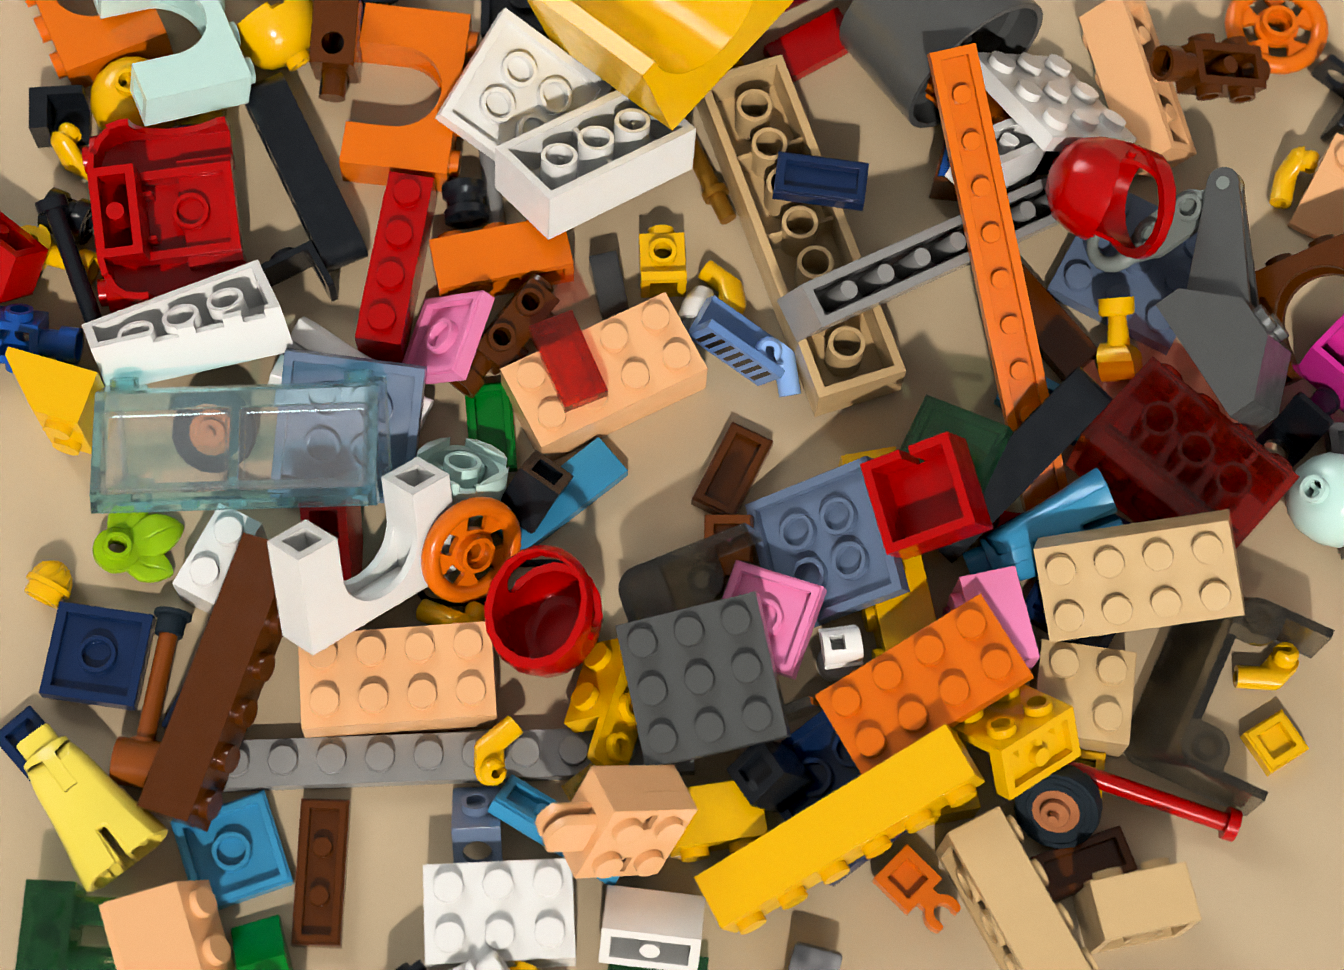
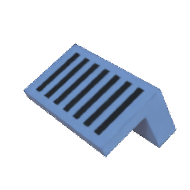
M715 295L706 299L688 331L691 339L757 386L782 378L785 370L754 349L756 343L761 338L773 336Z

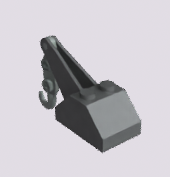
M1220 167L1209 175L1204 190L1188 189L1176 195L1175 212L1169 232L1163 244L1152 256L1146 259H1134L1121 255L1119 252L1113 256H1104L1098 247L1100 237L1095 235L1087 240L1086 251L1090 262L1097 269L1104 272H1119L1134 263L1163 257L1197 233L1187 289L1178 288L1158 302L1156 306L1228 415L1256 432L1278 417L1292 353L1283 341L1289 336L1283 324L1275 314L1270 315L1262 304L1259 305L1244 181L1233 169ZM1158 209L1136 226L1134 233L1130 237L1136 248L1143 245L1152 234L1157 220Z

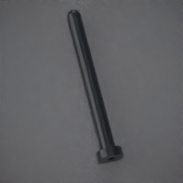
M66 194L53 195L36 202L35 207L39 216L47 217L84 323L102 317L64 212V209L70 206Z

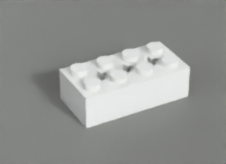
M616 90L495 147V188L549 240L693 169L696 128L684 118L672 131Z

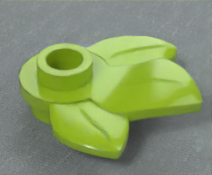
M138 496L125 499L109 512L107 529L99 533L94 540L92 548L93 558L103 570L109 573L118 574L126 571L138 581L145 583L165 580L173 576V568L164 554L179 542L184 531V525L168 515H148L147 504L143 497ZM109 545H122L125 547V551L115 553L109 549Z

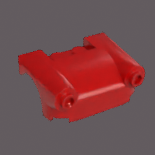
M225 116L216 117L197 125L178 128H148L136 125L128 120V118L118 119L105 124L106 128L99 135L90 137L89 146L82 147L83 166L88 177L97 261L101 275L104 278L97 280L98 297L102 307L109 306L110 312L114 313L247 263L243 250L234 177L235 161L231 128Z

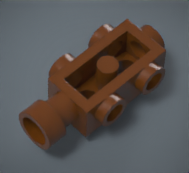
M1200 33L1189 37L1188 43L1181 47L1160 45L1153 51L1150 58V71L1154 79L1175 82L1177 94L1196 95V99L1199 101L1214 100L1220 97L1229 98V102L1233 104L1252 101L1256 98V93L1267 88L1266 82L1270 76V65L1267 60L1262 59L1261 46L1248 45V40L1245 36H1235L1224 39L1221 42H1215V35L1213 33Z
M533 273L520 286L511 299L507 301L502 310L483 332L467 379L449 383L465 396L474 398L485 384L483 378L488 372L495 376L500 373L501 368L526 357L529 353V350L524 347L526 342L534 333L540 338L557 318L551 311L560 300L552 294L554 291L552 285L540 275Z

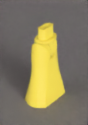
M48 723L40 726L17 744V749L27 761L23 768L27 772L31 785L51 820L86 892H94L107 886L158 847L167 836L168 829L149 811L136 806L138 802L123 790L89 755L66 736L58 737Z

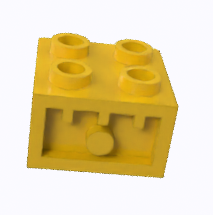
M1025 684L952 728L957 732L960 739L989 753L996 792L1008 800H1012L1081 756L1073 706Z

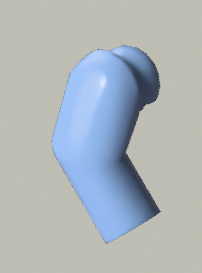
M766 336L761 338L756 343L754 349L785 370L782 378L776 380L779 397L801 394L794 351L774 337Z

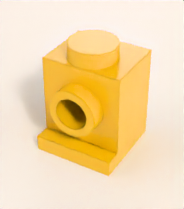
M669 225L652 226L647 230L648 233L639 234L640 297L653 298L666 292L668 297H685L687 270L684 232L675 233L674 228ZM657 256H669V257H667V258H659V257H657Z

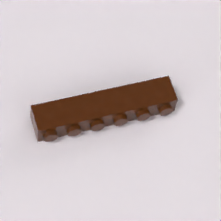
M244 532L136 805L156 816L208 832L211 821L218 816L221 810L224 787L229 774L234 772L239 763L242 740L247 728L256 719L258 712L257 701L264 683L271 678L274 672L275 654L282 637H284L282 636L267 545L269 539Z

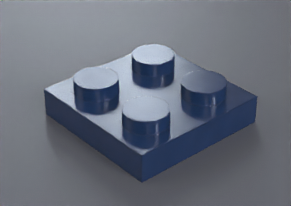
M59 601L39 694L42 698L137 711L156 624L155 616L152 614Z

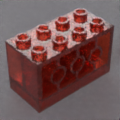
M1153 356L1082 432L1065 464L1079 477L1098 468L1110 489L1116 508L1134 523L1229 509L1236 552L1276 508L1300 477L1293 472L1291 464L1283 456L1277 453H1270L1259 444L1249 428L1241 423L1232 422L1219 411L1217 403L1211 397L1204 393H1197L1183 381L1181 374L1173 366L1161 363Z

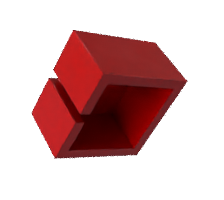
M946 431L909 445L910 453L898 449L860 464L886 555L907 560L993 529L968 444L963 437ZM919 458L925 460V462L920 463Z

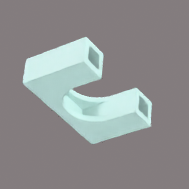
M93 0L100 19L147 9H163L184 16L194 24L201 34L202 38L186 51L132 63L130 92L145 127L249 103L251 84L256 82V73L250 57H243L240 50L239 31L234 21L228 22L224 13V0Z

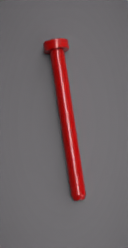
M1076 761L1067 764L1075 766L1088 774L1101 791L1216 829L1220 839L1233 842L1240 830L1243 812L1240 809L1229 806L1223 812Z

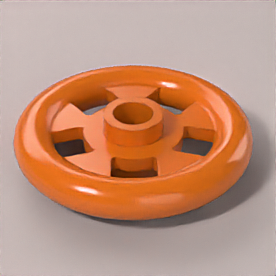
M1232 0L1229 4L1225 16L1227 38L1245 36L1243 28L1254 26V32L1259 40L1248 41V45L1261 46L1262 59L1268 61L1271 74H1290L1303 70L1318 59L1326 46L1329 30L1328 21L1322 6L1317 0H1288L1301 8L1298 16L1288 7L1282 6L1286 0H1263L1269 8L1261 11L1259 15H1256L1249 7L1257 0ZM1269 26H1277L1282 32L1274 31ZM1299 28L1311 31L1307 44L1295 41ZM1269 47H1285L1287 56L1269 55Z
M490 497L465 499L451 506L440 515L430 528L421 553L422 574L431 591L441 599L453 603H469L486 597L491 581L504 562L521 549V529L516 515L506 504ZM483 516L481 527L472 526L467 528L469 518ZM501 529L503 543L494 546L490 535ZM449 534L454 535L455 538L451 542L449 552H441ZM452 565L461 571L454 583L444 577ZM491 565L492 568L477 580L474 573H480Z

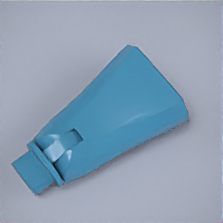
M1095 468L1043 502L997 527L985 536L987 542L984 537L979 539L980 546L968 550L962 555L970 575L1015 566L1019 581L1038 576L1033 549L1039 537L1123 525V523L1116 514L1115 502L1102 473L1098 468Z

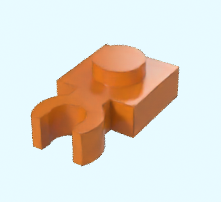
M908 844L872 880L906 916L917 906L922 911L925 926L936 934L944 928L941 922L934 916V909L936 907H945L954 916L961 910L960 904L954 897L947 894H938L934 890L935 886L942 880V877Z

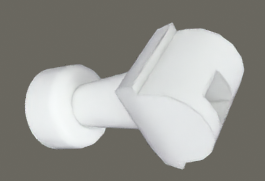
M856 624L818 629L822 649L817 656L816 668L823 679L829 682H837L850 674L854 666L863 665L862 637L860 629Z

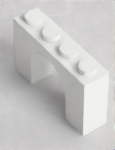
M417 456L381 477L387 519L385 537L372 562L362 572L348 580L343 581L337 538L305 519L268 540L267 545L282 636L311 655H315L428 587L421 570V553L425 538L434 522L448 508L453 506L450 476L448 473ZM449 534L441 552H449L451 542L455 538L454 535ZM452 565L444 577L456 570V568Z

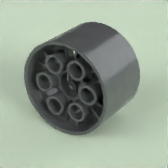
M853 0L842 20L839 39L842 46L914 127L928 128L941 124L939 110L935 107L934 102L925 97L927 94L925 90L931 77L927 54L976 43L978 52L992 53L993 51H1000L1004 54L1020 55L1023 52L1027 53L1041 28L1043 11L1034 0Z

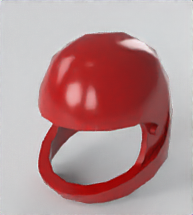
M1102 136L1080 138L1066 145L1053 160L1045 186L1052 217L1069 233L1083 240L1094 237V235L1109 241L1121 255L1130 258L1146 259L1155 254L1165 241L1173 221L1176 205V186L1172 169L1162 154L1135 143ZM1139 168H1142L1156 180L1159 206L1152 234L1143 245L1136 248L1127 230L1125 206L1133 177Z
M551 545L531 546L520 550L507 559L491 581L484 605L486 632L501 659L520 673L543 678H552L566 674L583 663L596 645L603 623L601 595L592 578L571 553ZM545 556L556 558L563 562H552L534 567L518 578L512 589L508 590V580L512 572L526 560Z

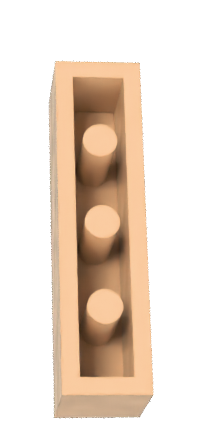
M1105 0L1080 16L1079 20L1084 33L1082 39L1086 49L1091 54L1096 69L1095 80L1097 85L1104 93L1108 109L1122 116L1126 121L1125 127L1137 138L1135 144L1162 154L1171 169L1196 155L1197 152L1173 82L1158 81L1153 78L1150 71L1151 55L1160 46L1145 0ZM1139 168L1136 172L1138 175L1154 178L1142 168Z

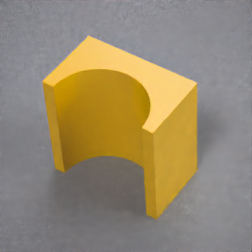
M527 0L550 41L672 131L794 2L793 0Z

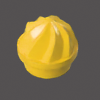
M53 560L42 561L31 572H28L26 579L29 582L24 592L30 597L55 609H58L59 601L70 598L73 579L64 563Z

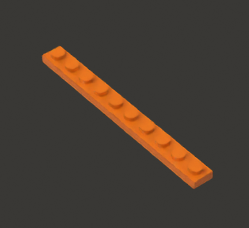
M976 43L932 52L927 54L1005 428L1007 437H1009L1049 396L977 46ZM1062 454L1020 495L1024 511L1033 508L1068 486Z

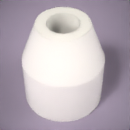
M695 286L681 303L678 316L687 332L706 299L715 295L708 287Z

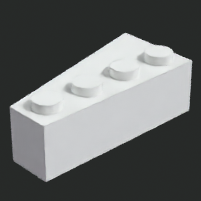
M258 259L81 324L108 392L283 354L287 348L295 349L280 304Z

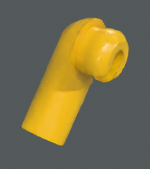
M62 123L58 127V131L52 132L51 145L65 170L88 181L83 166L82 153L76 145L82 139L80 130L71 123Z
M1305 146L1292 149L1275 172L1269 200L1271 206L1278 209L1291 207L1299 171L1313 174L1317 168L1319 154L1316 150H1305Z
M709 260L702 268L698 278L715 289L719 294L720 300L740 314H743L746 309L743 284L713 260Z
M425 598L418 605L416 618L428 625L485 621L484 605L476 601L466 604L463 613Z
M1280 642L1275 645L1273 652L1260 666L1235 665L1233 673L1234 687L1257 690L1280 689L1297 671L1299 666V651L1297 647L1289 642Z
M509 715L478 739L474 745V773L478 781L483 785L497 786L505 780L507 769L505 768L504 749L523 734L521 728Z

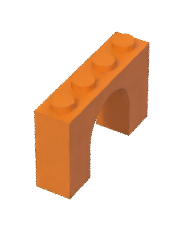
M25 0L28 8L37 5L41 16L33 18L43 43L52 41L55 46L56 52L49 54V57L59 80L68 77L71 85H83L84 88L92 86L96 76L110 62L123 57H143L150 60L173 54L167 32L156 9L141 10L100 19L99 15L84 16L70 12L62 7L57 0Z
M366 2L359 39L363 63L406 67L421 71L438 85L441 94L434 109L426 117L413 124L386 126L346 121L339 159L343 181L386 186L389 171L432 177L435 181L436 192H442L441 187L444 183L450 181L451 177L459 178L462 151L456 150L457 137L460 136L436 120L435 116L469 63V58H472L479 46L480 33L472 31L471 14Z

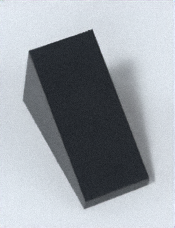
M617 251L589 256V273L602 320H606L629 309Z

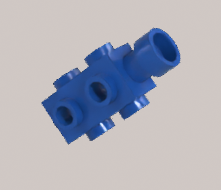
M21 303L8 306L0 305V363L5 364V369L8 372L14 373L5 356L8 346L44 357H56L57 361L77 365L80 362L84 345L82 328L61 326L59 330L49 329V312L34 310L32 306Z

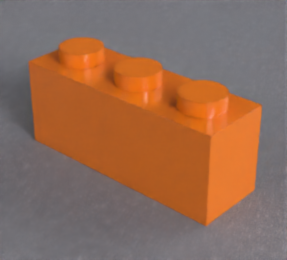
M526 220L513 224L494 222L487 224L481 230L465 233L452 230L440 234L437 238L428 239L439 297L482 290L493 297L515 293L533 273L540 275L551 285L574 281V262L567 231L548 240Z

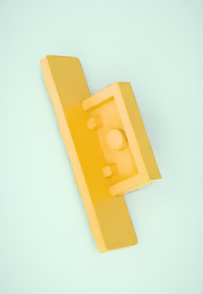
M648 598L638 599L630 622L664 613ZM618 638L597 642L584 660L563 722L574 733L595 730L587 757L596 766H628L638 737Z

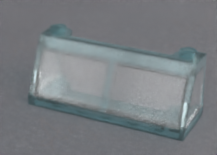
M372 369L344 371V379L334 382L149 388L148 385L139 384L138 377L127 376L109 379L110 385L95 392L89 494L91 514L378 505L384 498L381 477L392 471L386 376H373Z

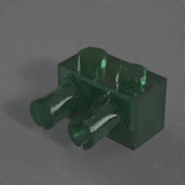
M26 879L15 970H116L110 947L81 946L84 926H104L99 905L120 897L86 896L87 892L76 881Z

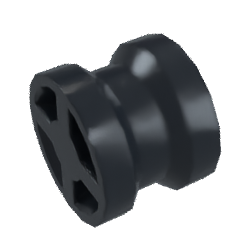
M463 177L444 183L441 190L443 200L448 203V208L444 211L445 224L455 229H471L487 223L489 211L488 207L483 204V198L486 196L484 181L473 177Z

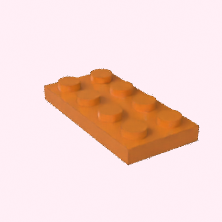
M980 593L814 696L860 773L864 774L944 724L951 728L957 726L1034 677Z

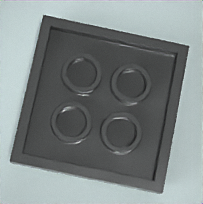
M754 591L616 625L645 765H672L791 737L760 594Z

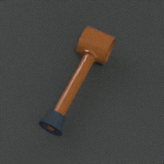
M160 606L154 610V615L157 617L154 633L158 636L137 734L131 738L119 736L115 742L110 761L109 776L120 786L143 789L161 742L155 739L177 640L183 639L186 623L192 621V615L189 612L174 607Z

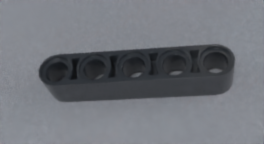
M279 72L251 84L249 103H246L245 107L298 218L329 273L368 257L367 248L283 74Z
M1080 366L1068 375L976 470L991 523L1034 482L1113 400ZM983 533L938 548L937 550L948 561L953 563Z

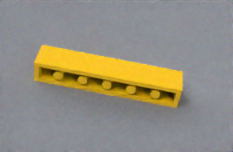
M944 724L694 878L721 929L733 933L739 931L741 935L748 934L764 925L767 921L765 915L781 906L785 910L804 901L808 897L806 890L823 881L824 884H830L844 877L850 872L848 865L865 855L866 859H871L884 853L892 846L890 839L905 830L911 834L927 827L935 820L933 813L948 804L951 808H955L968 802L977 795L975 788L985 783V780L957 732L947 724Z

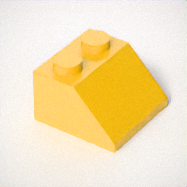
M8 346L5 356L32 411L51 441L52 446L69 455L77 456L80 451L95 455L114 408V404L98 372Z

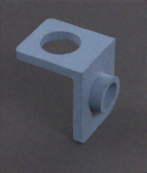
M499 786L453 789L451 834L454 863L503 861L501 820L487 812L493 799L501 790ZM479 841L489 845L492 852L488 857L476 860L466 856L463 849L467 844Z

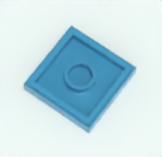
M264 790L222 804L218 816L211 821L208 832L174 821L170 822L188 881L209 880L212 892L217 900L218 910L295 884Z

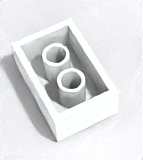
M565 858L423 865L425 966L427 970H450L471 959L480 962L493 951H496L501 956L508 968L517 966L513 963L515 961H523L537 968L576 966L573 875Z

